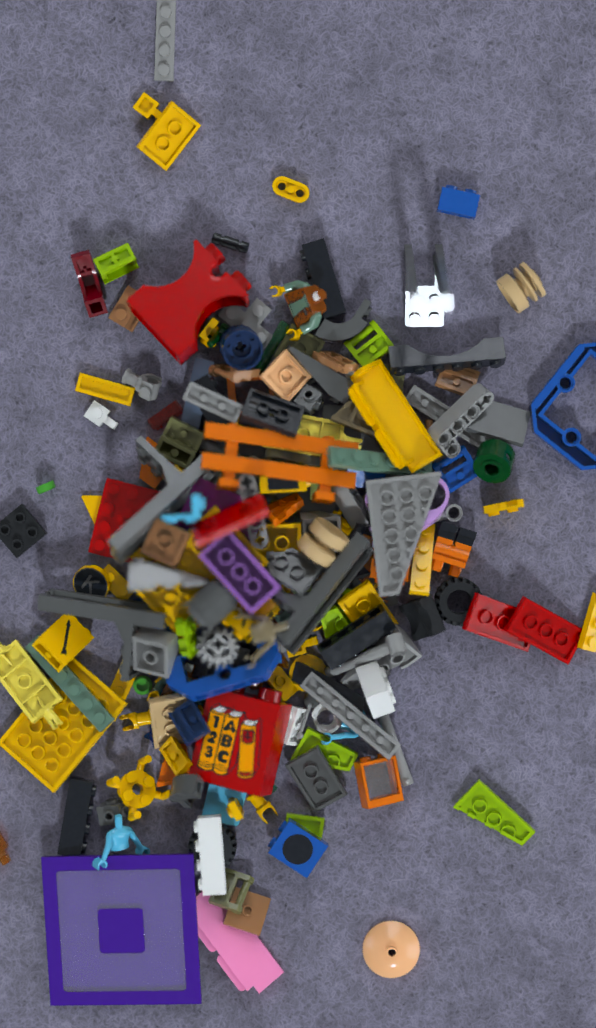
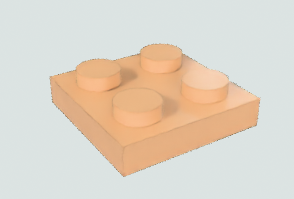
M287 349L283 350L259 376L277 397L290 401L311 378L310 374Z

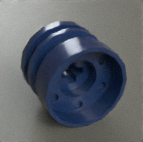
M242 324L233 325L227 328L221 335L219 348L225 361L232 368L248 370L256 366L261 360L263 344L255 331L250 327ZM238 342H242L243 344L241 346V349H238V347H236L238 346Z

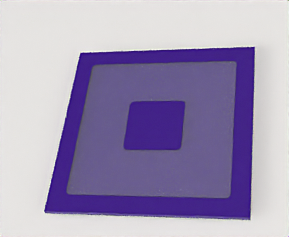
M194 853L108 855L106 859L107 867L103 868L100 865L99 870L92 866V862L97 857L101 858L102 855L41 857L50 1006L202 1004Z

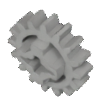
M217 626L215 631L212 630L209 634L203 631L202 637H198L197 642L199 644L196 645V650L199 651L197 657L202 656L201 662L207 661L209 668L212 664L215 665V669H218L219 665L226 668L227 663L232 664L233 658L236 659L238 653L236 652L239 646L235 644H237L238 640L237 638L232 639V632L226 633L227 628L220 631L219 626Z

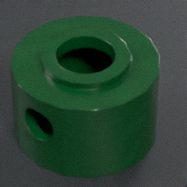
M490 439L482 442L477 449L473 462L475 474L480 479L489 483H500L507 480L512 471L515 452L508 443L502 440Z

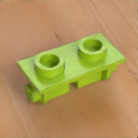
M190 615L185 620L183 617L176 618L174 623L177 636L184 637L178 639L179 651L183 657L188 656L189 659L199 651L196 650V645L199 644L195 632L196 624Z

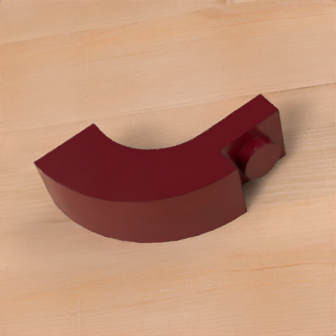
M85 250L71 254V260L79 280L89 318L108 313L98 273L90 251Z

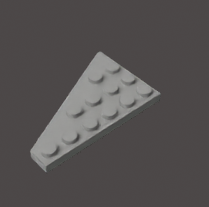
M441 471L366 481L380 597L400 594L438 487Z

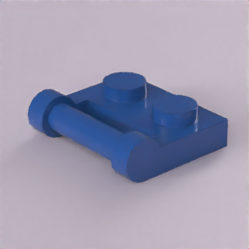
M461 445L460 453L455 458L446 457L438 463L434 462L432 464L435 472L441 471L440 479L448 486L449 494L477 477L473 469L474 460L464 445ZM464 456L465 462L443 474L441 469Z

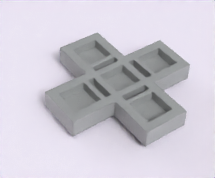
M256 298L246 312L238 306L224 307L218 314L230 326L242 324L255 331L263 344V351L274 339V336L260 325L272 310L258 298ZM238 342V346H236L238 349H241L242 342Z

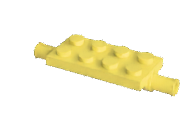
M303 414L297 431L298 435L320 438L332 436L334 440L359 443V450L362 447L360 445L363 442L362 438L346 436L344 434V426L330 421V419ZM263 446L271 449L320 457V454L318 453Z
M15 639L7 646L2 645L0 642V682L32 723L35 724L44 717L53 730L57 729L58 725H62L63 722L53 709L63 700V697L18 640Z

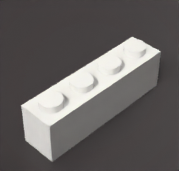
M221 814L198 815L197 821H194V832L198 833L199 839L195 840L196 852H200V859L197 860V871H201L202 878L198 879L199 891H203V896L223 895L227 893Z

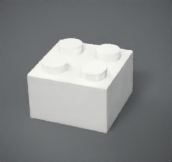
M376 660L355 668L373 719L394 712L393 704L396 703L384 667H379Z

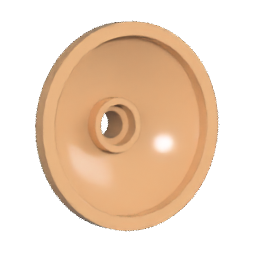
M384 921L375 925L367 933L363 942V956L366 964L374 973L385 978H397L410 972L416 965L420 954V945L416 934L410 927L398 921ZM390 949H394L395 954L390 955L388 954V951Z

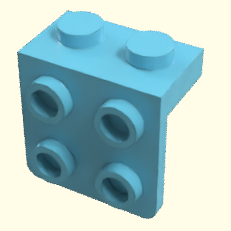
M194 492L192 494V512H166L161 515V520H166V523H178L179 519H185L186 523L197 522L202 518L203 510L207 507L206 497H203V492Z
M209 783L202 815L221 814L222 823L238 826L240 820L236 822L234 817L231 818L226 808L231 797L238 798L243 808L246 793Z

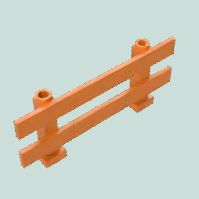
M205 422L204 438L225 441L224 455L202 452L201 468L222 471V478L218 479L216 490L236 492L239 487V480H235V473L318 484L317 490L312 494V502L331 505L335 501V493L331 492V486L355 488L356 473L333 470V467H328L326 449L329 446L358 449L359 443L334 440L332 436L320 438L296 434L294 439L275 431L240 427L237 423H228L226 425ZM238 443L320 454V465L317 468L237 457Z

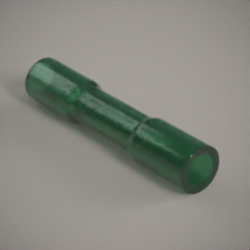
M283 320L276 327L270 342L262 354L261 360L254 366V368L260 369V375L267 368L271 357L291 326Z

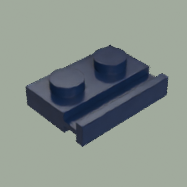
M187 700L175 708L176 710L168 713L188 747L194 741L196 742L212 732L198 706L191 700Z

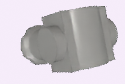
M128 368L121 382L124 385L128 384L135 387L138 396L150 402L157 399L159 388L162 385V378L152 373L138 375Z

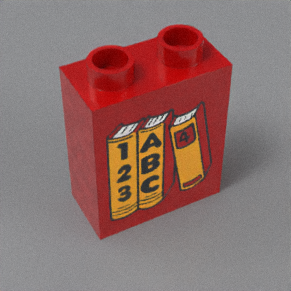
M246 687L207 698L202 715L212 732L196 741L191 761L193 764L190 767L189 774H198L205 782L257 797L271 795L293 704L281 701V691L266 687H260L258 695L245 692Z

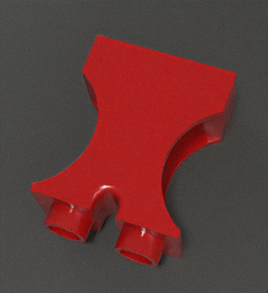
M197 239L193 241L194 255L191 265L181 278L164 286L153 287L143 285L126 300L132 314L180 365L184 364L198 351L200 328L213 312L228 306L248 307L250 305L247 291L252 286L238 270L231 275L225 272L222 276L216 277L220 273L219 266L226 259L214 244L210 243L204 248Z

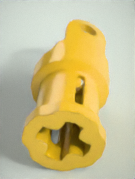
M149 709L145 712H132L119 717L120 720L130 719L133 725L123 727V731L139 729L140 726L151 724Z
M248 795L246 797V800L253 804L256 808V813L266 824L268 823L262 816L266 809L271 808L278 816L270 801H266L263 796Z

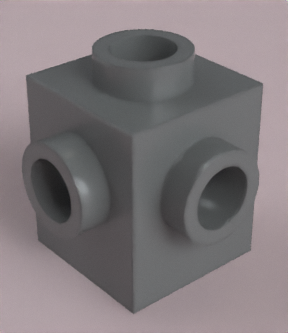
M306 384L296 394L293 403L305 407L304 415L313 416L324 404L322 391L316 386L311 387Z
M110 798L96 807L100 826L111 825V827H115L116 814L122 815V821L127 819L128 807L122 803V800Z

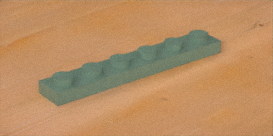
M329 446L326 449L328 467L398 476L433 472L432 462L411 474L407 466L400 470L395 467L386 453Z
M37 635L25 649L99 732H102L115 718L68 665L58 672L32 646L37 638L41 636Z

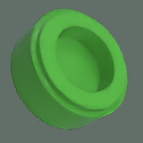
M52 480L36 487L38 494L55 488L56 485Z

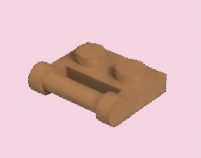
M228 363L211 365L208 373L210 376H221L230 379L231 382L239 383L241 380L251 381L252 378L259 377L260 369L252 367L248 370H238L232 368Z

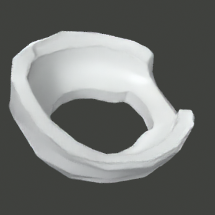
M321 704L317 705L312 712L316 730L321 733H333L340 727L341 721L334 716L331 724L320 725L317 721V716L327 709Z

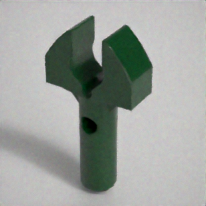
M224 322L218 331L207 341V346L213 347L220 341L222 333L230 326Z

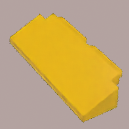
M381 359L360 367L350 376L354 384L348 388V395L366 423L374 429L375 437L395 467L400 470L407 466L411 474L442 456L437 445Z

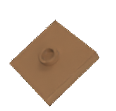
M158 517L153 522L140 553L176 569L192 533L172 523H166V520H161Z
M235 888L230 900L231 903L235 904L241 890L240 888ZM248 891L242 905V913L239 915L227 910L223 925L260 936L271 898Z

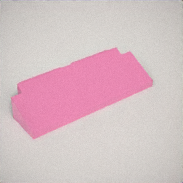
M201 890L196 894L199 938L210 952L217 950L220 954L217 957V962L239 991H248L254 986L260 994L284 973L283 969L257 935L223 925L227 909L209 904L210 895L203 896V891Z

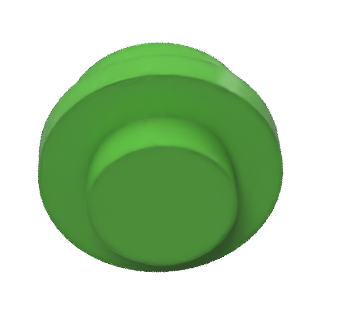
M139 676L134 680L133 688L140 695L148 694L152 689V681L147 676Z

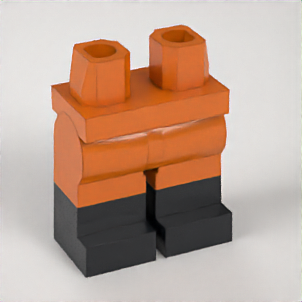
M441 521L433 547L431 570L441 572L443 564L447 563L450 564L448 575L458 578L462 569H465L477 532ZM456 533H457V537H456L455 543H454V545H453V541H454L455 535H456Z

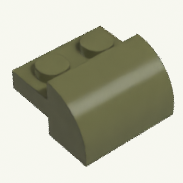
M171 416L155 449L167 460L186 469L193 463L204 439V431Z

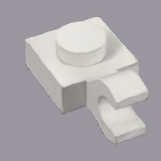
M95 400L84 415V417L99 427L105 423L115 430L119 424L108 417L111 411Z

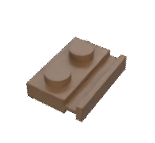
M128 285L108 318L133 333L139 320L129 310L126 300L137 290Z
M313 351L312 354L314 360L340 373L348 374L358 369L359 364L334 351H319V353Z
M464 368L461 371L444 370L439 373L435 386L463 396L473 385L477 384L480 372L471 368Z

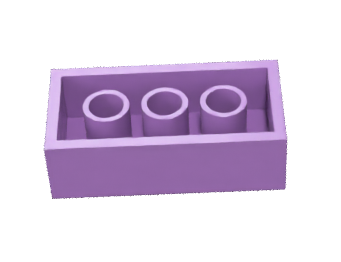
M233 533L216 539L198 555L251 614L281 588Z

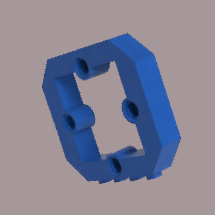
M596 342L577 345L529 405L532 432L579 470L596 469V456L580 444L581 433L578 429L567 428L562 430L543 414L560 393L570 392L574 388L575 379L573 376L588 357L591 356L596 360ZM562 378H566L569 381L567 389L560 386ZM568 432H572L575 435V440L572 443L566 440Z
M166 624V628L163 631L174 633ZM276 637L275 643L260 656L261 661H257L254 668L246 667L251 664L234 669L230 665H226V668L220 665L215 670L214 675L189 682L185 662L189 658L179 654L176 656L170 677L166 678L167 685L171 690L196 702L267 681L282 658L278 639ZM267 642L258 643V650ZM225 673H230V677L228 679H222V676Z

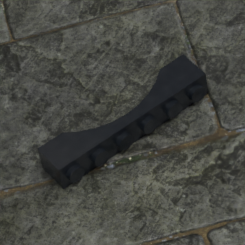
M503 337L484 338L473 348L455 355L436 356L418 351L409 345L388 346L387 357L389 373L391 375L395 374V376H403L406 373L420 375L428 371L441 373L444 370L461 371L464 368H471L472 370L488 366L499 368L505 363L506 353Z

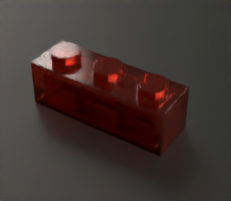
M175 400L147 421L153 430L158 431L165 422L168 424L171 416L176 415L178 417L181 415L183 408Z

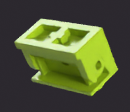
M128 243L93 259L104 284L139 268L136 257Z

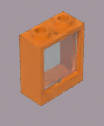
M378 753L377 757L365 756L359 758L360 761L353 762L362 808L372 809L404 801L396 755H393L388 761Z

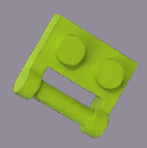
M374 320L369 322V326L350 341L346 340L343 343L361 367L378 360L387 353L388 346H394ZM373 331L377 333L358 350L354 348L355 345Z

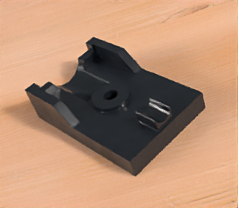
M250 388L238 424L248 428H266L295 439L305 407Z

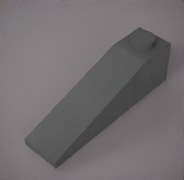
M287 346L286 349L310 374L319 387L330 396V401L337 405L340 402L343 404L347 403L350 397L348 395V388L354 384L351 380L294 347Z

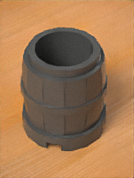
M216 579L200 588L190 601L187 600L182 605L184 608L189 606V614L202 628L207 626L209 629L206 632L209 634L214 630V626L228 617L227 615L233 611L238 601Z

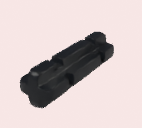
M214 233L212 236V244H222V247L235 251L238 249L241 253H247L248 242H239L238 239L225 235L222 237V234Z

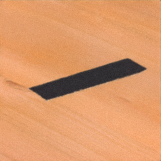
M296 661L292 676L294 682L301 685L307 676L314 672L363 713L365 697L308 665Z

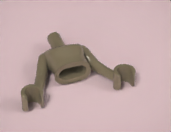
M235 607L233 611L239 610L240 614L233 618L261 621L250 625L254 644L267 642L252 657L247 656L244 658V660L252 659V664L246 666L251 669L256 666V660L275 643L276 632L288 629L287 622L274 625L268 616L246 613L241 608Z

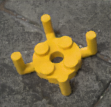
M146 755L138 760L136 770L126 773L121 778L114 776L106 781L107 786L117 788V793L123 801L122 803L129 808L127 817L129 821L141 818V812L136 810L150 805L154 798L165 800L170 795V790L164 792L156 791L154 778L144 772L145 764L152 761L150 755ZM134 784L140 787L139 795L135 794L132 790Z

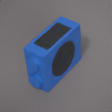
M289 818L287 822L284 820L278 829L280 833L277 838L273 836L267 846L270 847L268 853L305 878H308L327 849L328 843Z

